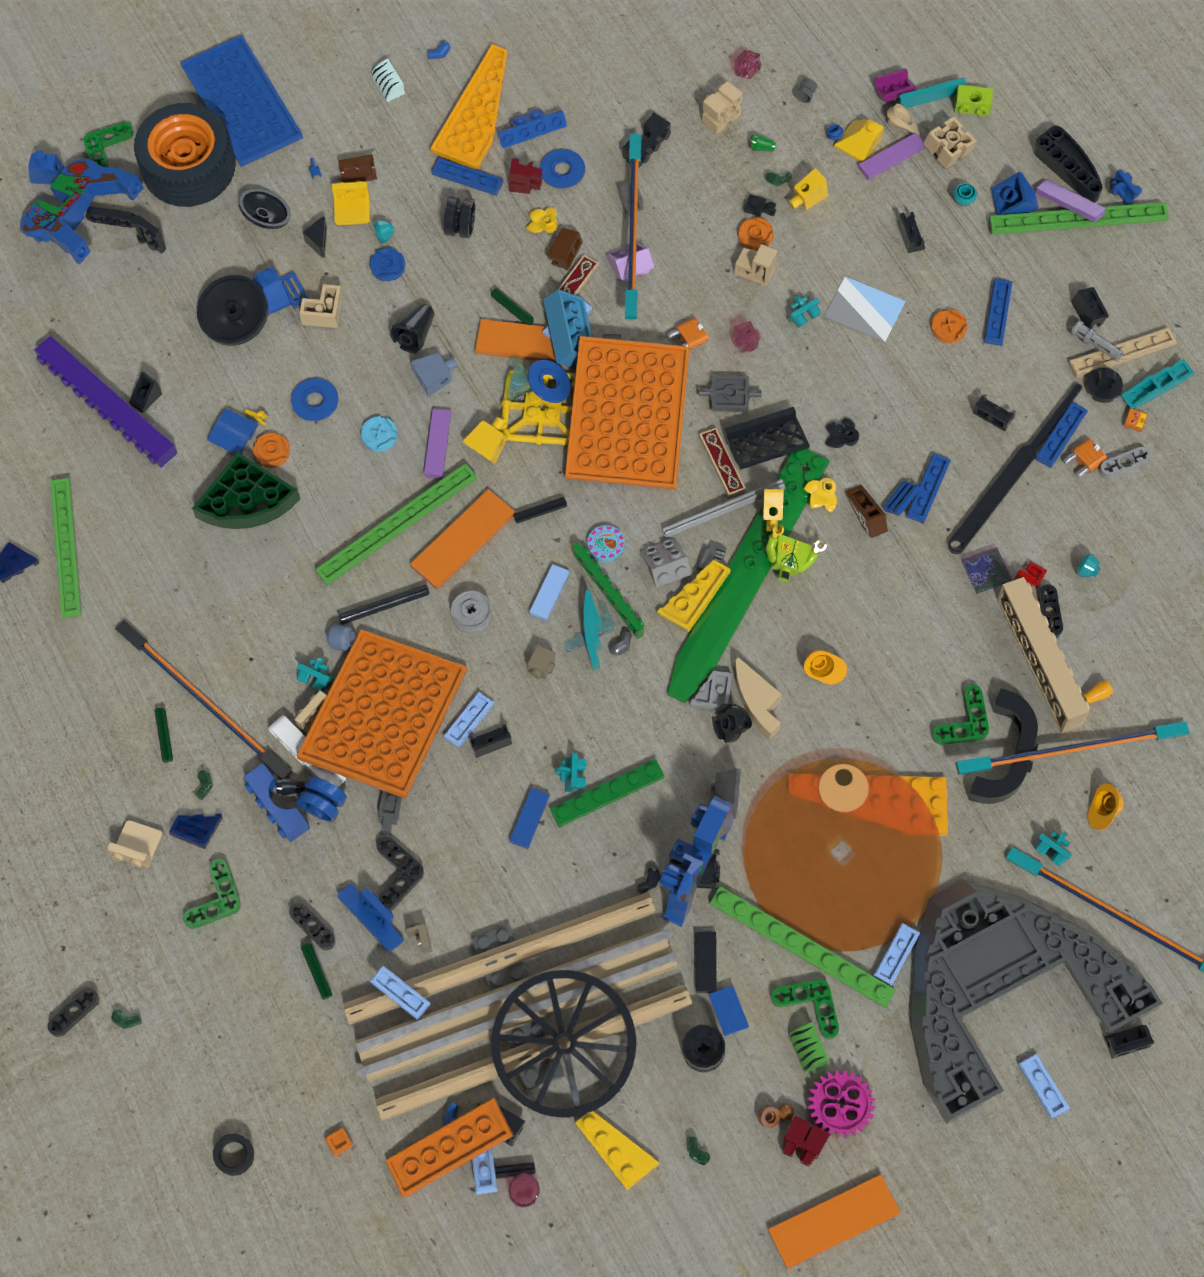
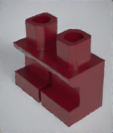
M512 158L509 172V192L530 194L531 189L541 190L542 168L533 167V162H529L527 165L519 164V159Z
M795 1115L783 1140L785 1143L782 1153L792 1157L796 1149L802 1151L803 1154L799 1162L809 1167L814 1159H817L829 1139L830 1133L813 1125L806 1141H804L812 1124Z

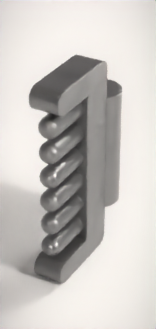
M715 543L711 544L710 549L703 548L697 569L702 571L713 560L722 564L721 560L724 559L723 556L727 548Z

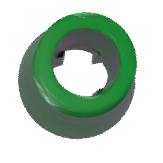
M758 133L757 135L753 134L749 148L753 149V151L774 152L776 141Z

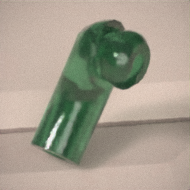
M789 171L782 175L767 172L765 179L770 184L781 186L791 180L792 175Z
M205 770L200 771L197 775L201 787L195 794L202 801L213 788L212 777Z
M121 1010L112 1012V1022L122 1029L142 1024L139 1014L127 1017Z
M688 1137L689 1157L699 1165H706L710 1161V1154L698 1148L697 1137Z

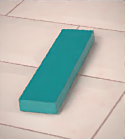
M959 78L901 94L898 98V104L905 108H910L957 94L958 85H966L965 78Z

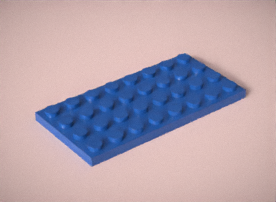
M242 35L180 63L204 106L215 112L226 125L234 157L240 167L303 139V134Z

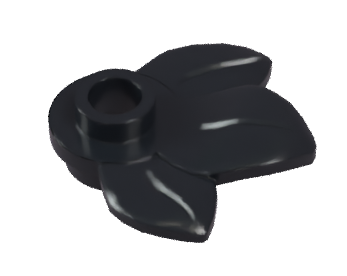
M844 418L841 423L831 422L826 426L827 431L831 435L826 441V445L829 447L841 448L845 444L853 446L859 440L860 435L855 429V423L849 418Z

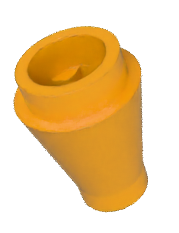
M1100 680L1083 694V698L1088 704L1109 698L1113 694V689L1107 680Z

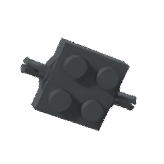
M712 375L710 389H699V397L710 396L712 411L748 412L750 397L761 398L762 390H751L749 376Z

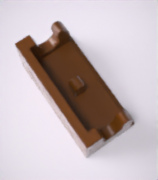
M373 154L338 160L342 182L352 183L377 180Z
M561 228L547 254L548 259L555 260L552 262V265L569 270L583 243L580 233Z

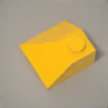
M871 119L855 120L845 130L842 137L837 140L834 147L862 163L882 140L884 127Z

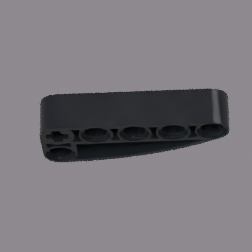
M1057 125L1050 127L1037 138L1033 151L1034 155L1081 197L1094 203L1097 202L1103 185L1088 155L1062 127Z

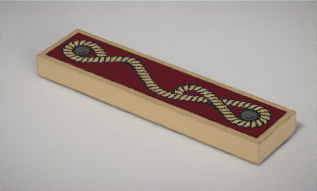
M583 255L558 290L577 296L597 270L599 263Z
M717 428L700 433L699 438L728 498L746 492L743 481Z

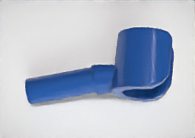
M311 158L312 166L309 171L312 179L316 175L322 177L319 166H316L315 159Z

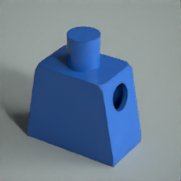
M41 150L32 153L28 166L30 183L51 185L64 169L58 157L54 154H45Z

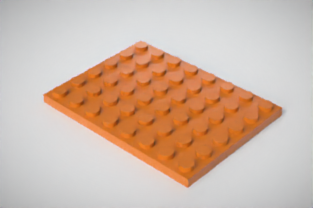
M580 336L565 479L676 490L690 347Z
M361 629L297 754V759L406 799L462 683L467 667Z

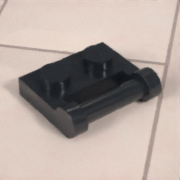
M138 215L131 218V223L137 232L138 242L141 244L146 243L151 250H157L162 254L166 250V246L160 230Z

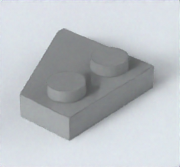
M713 671L708 677L707 682L700 688L696 697L691 700L690 707L717 710L720 705L729 703L732 673Z

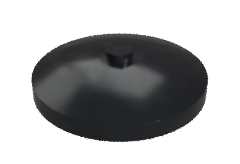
M228 275L212 282L203 291L197 305V319L203 332L214 342L225 346L241 345L252 340L263 329L269 313L268 300L264 291L255 281L241 275Z

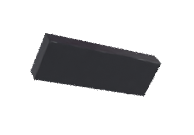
M696 932V993H713L717 991L716 932Z

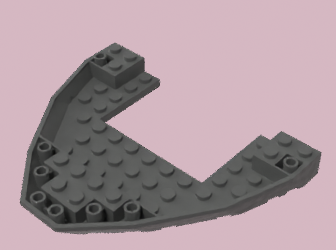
M963 880L930 897L928 900L915 950L911 1026L925 1089L946 1125L982 1106L985 1101L1004 1091L963 1023L962 1017L1062 963H1065L1109 1034L1157 1010L1163 1004L1151 984L1086 929L1020 896Z

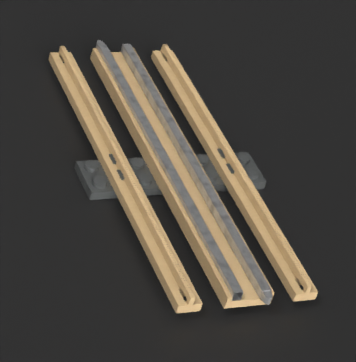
M644 893L516 941L510 925L471 938L477 955L404 982L422 997H427L485 975L490 991L424 1015L418 1020L413 1019L355 1041L363 1068L357 1072V1076L361 1078L367 1077L368 1082L490 1038L495 1018L503 1002L519 985L536 976H528L523 961L655 913L656 910L649 893ZM648 904V906L637 910V908ZM660 928L541 973L555 970L579 971L600 979L616 991L677 968L676 958L667 939L673 936L674 932L673 930ZM553 979L560 1011L576 1006L586 982L574 979ZM547 981L529 988L518 997L544 1021V1017L554 1014ZM682 985L628 1005L627 1008L633 1019L634 1027L692 1006L690 994L686 986ZM592 986L585 1002L605 994ZM380 990L342 1004L349 1025L400 1007ZM684 997H685V999H682V1000H680V1001L674 1002L675 1000H678V999H681V998H684ZM515 1003L512 1004L505 1016L500 1033L505 1032L506 1035L553 1039L549 1033ZM361 1009H362V1011L350 1015V1013H353V1012H355V1011H358V1010H361ZM621 1014L616 1015L576 1041L593 1043L625 1031L626 1028ZM602 1016L575 1025L572 1034L576 1033L577 1031L581 1030L582 1028L586 1027L587 1025L591 1024L592 1022L596 1021ZM566 1037L560 1038L558 1042L559 1047L567 1049L570 1046L569 1039ZM508 1041L511 1049L500 1053L506 1073L511 1072L551 1048L552 1045ZM556 1052L520 1073L526 1091L543 1085ZM489 1057L376 1099L375 1103L381 1121L499 1077L494 1067L493 1059ZM560 1062L552 1081L565 1077ZM395 1105V1107L383 1111V1109H386V1108H389V1107Z

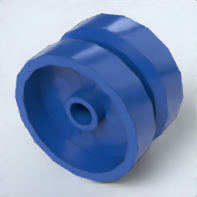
M310 776L304 785L307 792L299 794L295 801L296 804L316 818L327 822H334L339 814L336 807L343 806L347 795L330 782Z

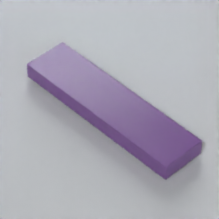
M914 133L860 163L858 168L870 180L926 147L923 145L924 142L918 134Z
M1047 179L1036 188L1037 194L1093 222L1098 221L1106 212V208Z
M433 409L424 477L443 479L451 410Z

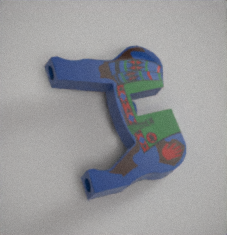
M89 159L72 161L64 167L50 186L56 199L65 203L58 208L41 200L36 201L23 214L20 220V229L24 235L34 237L35 241L39 243L41 241L49 242V240L56 243L64 252L71 254L76 263L81 264L91 251L85 240L74 230L83 221V214L89 208L94 197L123 193L129 199L134 200L144 187L138 176L119 168L102 167Z
M714 796L709 806L704 804L698 805L690 822L693 827L697 828L694 834L693 845L677 839L669 857L683 863V868L669 863L661 876L659 884L671 890L663 919L682 927L691 909L697 885L720 839L725 841L733 825V803Z

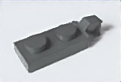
M382 791L378 817L379 823H383L382 834L391 835L392 824L397 825V820H399L402 797Z

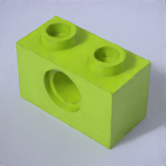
M958 85L955 112L989 116L992 106L993 88Z

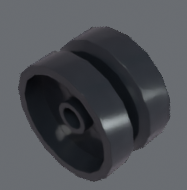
M448 197L444 214L445 236L454 237L458 232L461 238H471L476 212L474 199L465 198L461 204L459 197Z

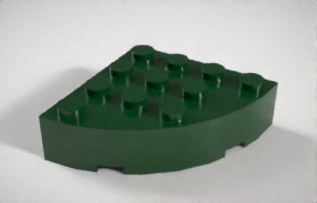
M237 452L192 507V510L197 519L213 526L228 529L253 528L267 524L285 514L300 500V496L295 487Z

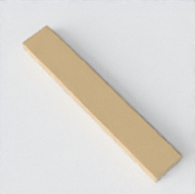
M1168 327L1114 345L1124 352L1121 359L1117 362L1099 350L1069 360L1068 364L1075 378L1090 374L1097 368H1109L1174 346L1176 340Z

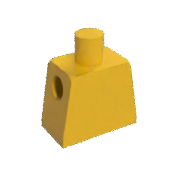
M816 168L794 186L795 196L788 201L789 205L793 209L801 205L805 210H808L828 197L827 180Z
M498 416L492 425L483 420L464 439L463 443L496 464L508 438L500 432L506 422Z
M763 490L762 520H767L766 531H771L770 527L772 524H776L775 531H778V520L783 519L784 490ZM771 507H774L776 509V514L774 516H771L769 514V510Z

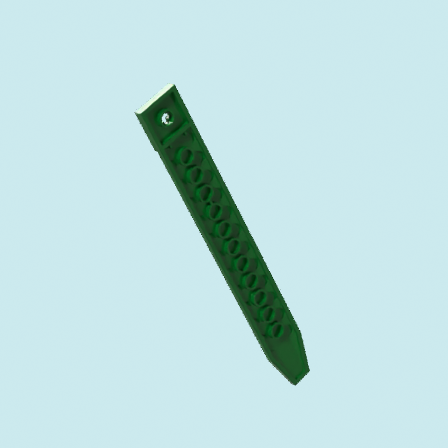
M807 449L792 453L778 480L782 479L785 485L783 519L778 520V530L780 525H782L784 528L782 535L789 537L810 499L811 494L804 490L805 485L812 480L820 481L830 463L829 459ZM801 466H808L810 470L803 472ZM771 507L769 510V514L771 516H774L776 514V509L774 507ZM762 508L728 566L731 572L699 617L677 656L667 695L682 703H686L715 670L771 569V562L768 559L765 548L769 536L773 532L766 531L767 520H762Z

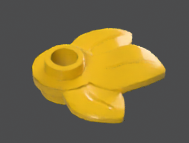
M548 207L545 211L542 209L532 210L529 214L532 222L525 227L527 231L532 233H539L543 230L546 233L554 232L558 225L556 210L552 207Z
M832 479L812 480L805 485L804 490L811 494L810 508H819L824 505L829 513L835 509L837 505V497L835 495L836 484ZM825 484L830 486V490L825 488Z

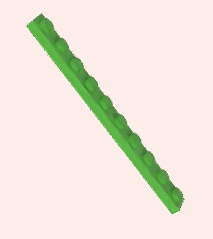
M1166 202L1104 207L1106 208L1105 214L1096 222L1071 210L995 215L990 216L989 223L991 234L997 235L1168 221L1169 215Z
M466 463L316 568V573L328 586L477 480V476Z
M721 886L710 902V905L884 1008L887 1007L896 991L894 988Z

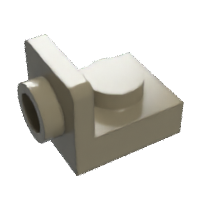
M415 923L405 929L408 938L417 936L419 949L423 948L424 953L433 951L425 924Z

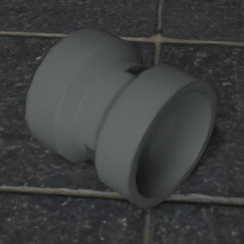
M809 78L802 79L795 97L800 102L809 103L817 89L816 82Z

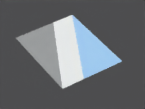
M844 277L824 317L886 342L906 301Z

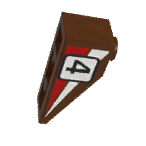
M862 485L845 491V495L859 522L870 538L888 532L886 514Z

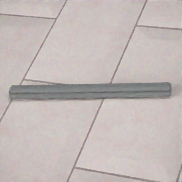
M779 479L663 527V533L666 537L673 536L763 498L764 489L784 490V482L782 479Z

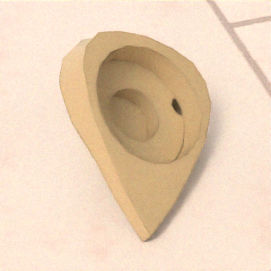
M896 104L887 110V123L889 125L917 133L918 136L920 135L914 120L904 106Z

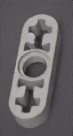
M1138 447L1103 461L1099 473L1105 479L1114 478L1146 465L1149 462L1151 453L1145 447ZM1139 454H1140L1141 456H1144V455H1145V458H1144V459H1143L1142 457H1139V458H1137V457H1138ZM1126 459L1130 462V465L1127 467L1122 466L1120 460ZM1106 467H1107L1108 469L1112 468V471H1111V472H1110L1109 470H1106V471H1105V468H1106Z

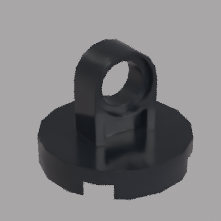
M1106 367L1097 368L1087 377L1085 384L1086 392L1090 393L1097 402L1110 403L1119 397L1122 392V378L1113 369Z
M725 703L716 710L718 716L717 720H714V730L719 740L733 743L740 738L742 733H745L752 727L751 718L747 714L742 713L736 704Z

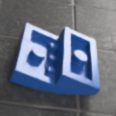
M225 409L214 425L207 441L234 454L238 452L242 455L248 440H252L259 424Z

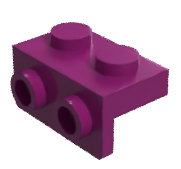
M906 68L874 78L875 93L883 102L892 101L895 98H899L901 94L915 91V85L908 79V70Z

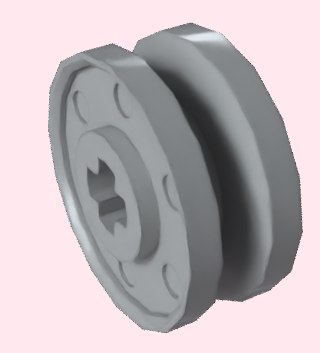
M472 590L465 591L459 594L452 602L451 613L453 622L462 632L469 634L479 633L490 624L492 618L490 602L482 593Z

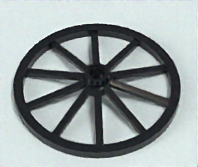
M555 970L541 973L519 985L507 997L499 1009L491 1036L492 1059L498 1077L504 1087L525 1107L552 1117L584 1115L597 1110L609 1102L627 1081L636 1055V1032L633 1019L620 996L600 979L587 973L573 970ZM553 979H574L586 982L566 1031ZM544 981L548 983L558 1033L518 998L529 988ZM591 987L598 988L612 1000L617 1008L572 1034ZM515 1003L549 1033L553 1039L500 1034L503 1021L512 1004ZM621 1014L627 1032V1046L576 1041L586 1033L616 1015ZM566 1037L569 1039L570 1046L567 1049L559 1047L558 1042L560 1038ZM500 1040L552 1045L551 1048L511 1072L506 1073L500 1056ZM575 1048L626 1052L627 1055L623 1069L615 1083L613 1084ZM556 1052L541 1090L534 1102L523 1095L510 1079ZM570 1054L609 1088L601 1097L584 1106L580 1105ZM562 1055H564L574 1108L557 1109L541 1105Z

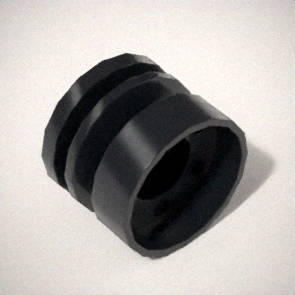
M697 1025L685 1034L682 1041V1052L686 1064L697 1072L706 1073L716 1070L722 1064L725 1057V1040L717 1028L710 1025ZM703 1045H705L706 1049H710L707 1050L706 1055H703L701 1051L698 1052Z

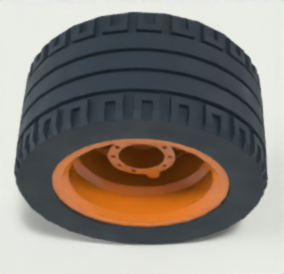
M193 103L171 104L153 112L138 128L134 138L135 157L145 185L159 200L174 206L193 207L214 200L229 186L236 166L234 151L226 125L212 110Z

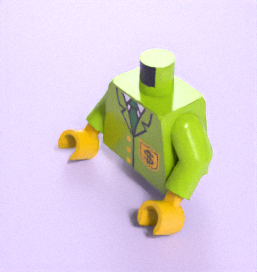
M772 524L770 529L773 533L769 536L765 550L771 562V568L779 571L778 580L786 583L789 582L790 575L796 576L811 567L819 556V551L825 550L826 543L824 542L822 547H817L820 539H816L814 541L815 548L812 549V545L782 535L784 532L782 525H780L778 531H775L776 524Z

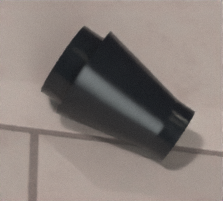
M285 777L277 779L276 794L286 796L304 792L305 781Z

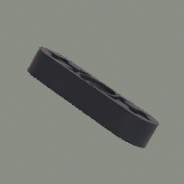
M89 207L87 209L85 217L90 222L134 228L131 223V218L135 216L134 213L100 207Z
M1046 584L1041 587L1038 595L1041 613L1048 620L1050 632H1053V629L1050 628L1052 621H1054V628L1057 631L1053 633L1058 638L1063 631L1058 593L1053 585ZM1045 591H1048V593L1051 594L1050 602H1047L1048 597L1047 594H1045ZM1046 608H1054L1056 614L1053 616L1048 615Z
M295 903L290 907L289 915L291 919L322 950H330L335 946L336 939L333 933L304 904ZM302 910L303 916L306 919L303 921L299 915L295 917L294 911ZM310 922L318 924V928L313 932L307 930V925ZM320 932L322 933V935H323L325 938H328V937L330 936V938H329L330 943H329V944H327V943L322 944V943H323V940H322V938L319 936Z
M91 988L84 989L48 1022V1031L55 1037L64 1036L98 1005L100 1000L98 993ZM86 995L92 996L93 1001L91 1003L86 1001ZM79 1001H80V1002L83 1004V1006L85 1007L84 1010H83V1008H82L79 1004H77ZM74 1007L78 1008V1016L70 1018L68 1016L69 1010ZM64 1016L70 1023L67 1024L62 1017ZM56 1023L61 1026L62 1029L60 1031L55 1030L54 1025Z

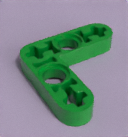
M123 122L85 135L83 142L89 159L98 165L102 164L103 167L110 168L103 148L131 139L134 132L129 123ZM107 134L113 135L111 139H104V136ZM92 140L94 141V144H95V147H93V148H92V146H91V144H90V141H92ZM95 153L101 154L99 158L95 159L92 157Z
M969 685L964 692L968 722L935 727L932 733V739L935 743L944 745L980 741L987 737L989 724L983 693L979 686ZM971 691H973L974 694H977L975 697V703H973L972 695H969ZM978 708L981 710L982 715L975 717L972 715L971 710ZM977 722H980V729L984 730L982 734L976 731L978 727ZM962 728L965 730L966 735L959 737L956 735L955 730ZM939 731H942V734L947 735H945L944 738L941 739L938 733Z
M223 859L213 860L209 867L219 898L189 909L184 913L183 921L191 929H196L234 915L241 908V902L229 867ZM217 865L223 867L221 870L224 877L220 878V875L216 870ZM223 882L230 883L231 886L228 891L220 890V885ZM226 896L231 897V900L235 903L234 908L230 909ZM210 907L217 908L218 911L215 916L210 917L207 915V910ZM200 911L203 912V915L206 919H202ZM193 914H194L195 917H197V918L195 919V921H196L195 923H192L191 921H188V920L191 919L190 916L193 915Z
M815 980L778 987L772 992L771 1001L776 1007L813 1002L821 1035L829 1040L837 1036L839 1025L830 986L826 981ZM818 985H821L822 988L826 989L824 990L823 994H820L819 991H816L812 993L813 997H810V990L808 987L811 986V991L816 990ZM799 988L804 989L806 992V997L803 999L795 996V991ZM788 990H791L792 1001H790V997H785L783 1002H780L779 999H775L778 993H781L782 996H786L789 994ZM823 1004L828 1005L831 1009V1012L827 1015L819 1011V1007ZM833 1017V1019L829 1020L830 1027L835 1029L832 1034H829L828 1031H824L827 1027L826 1020Z

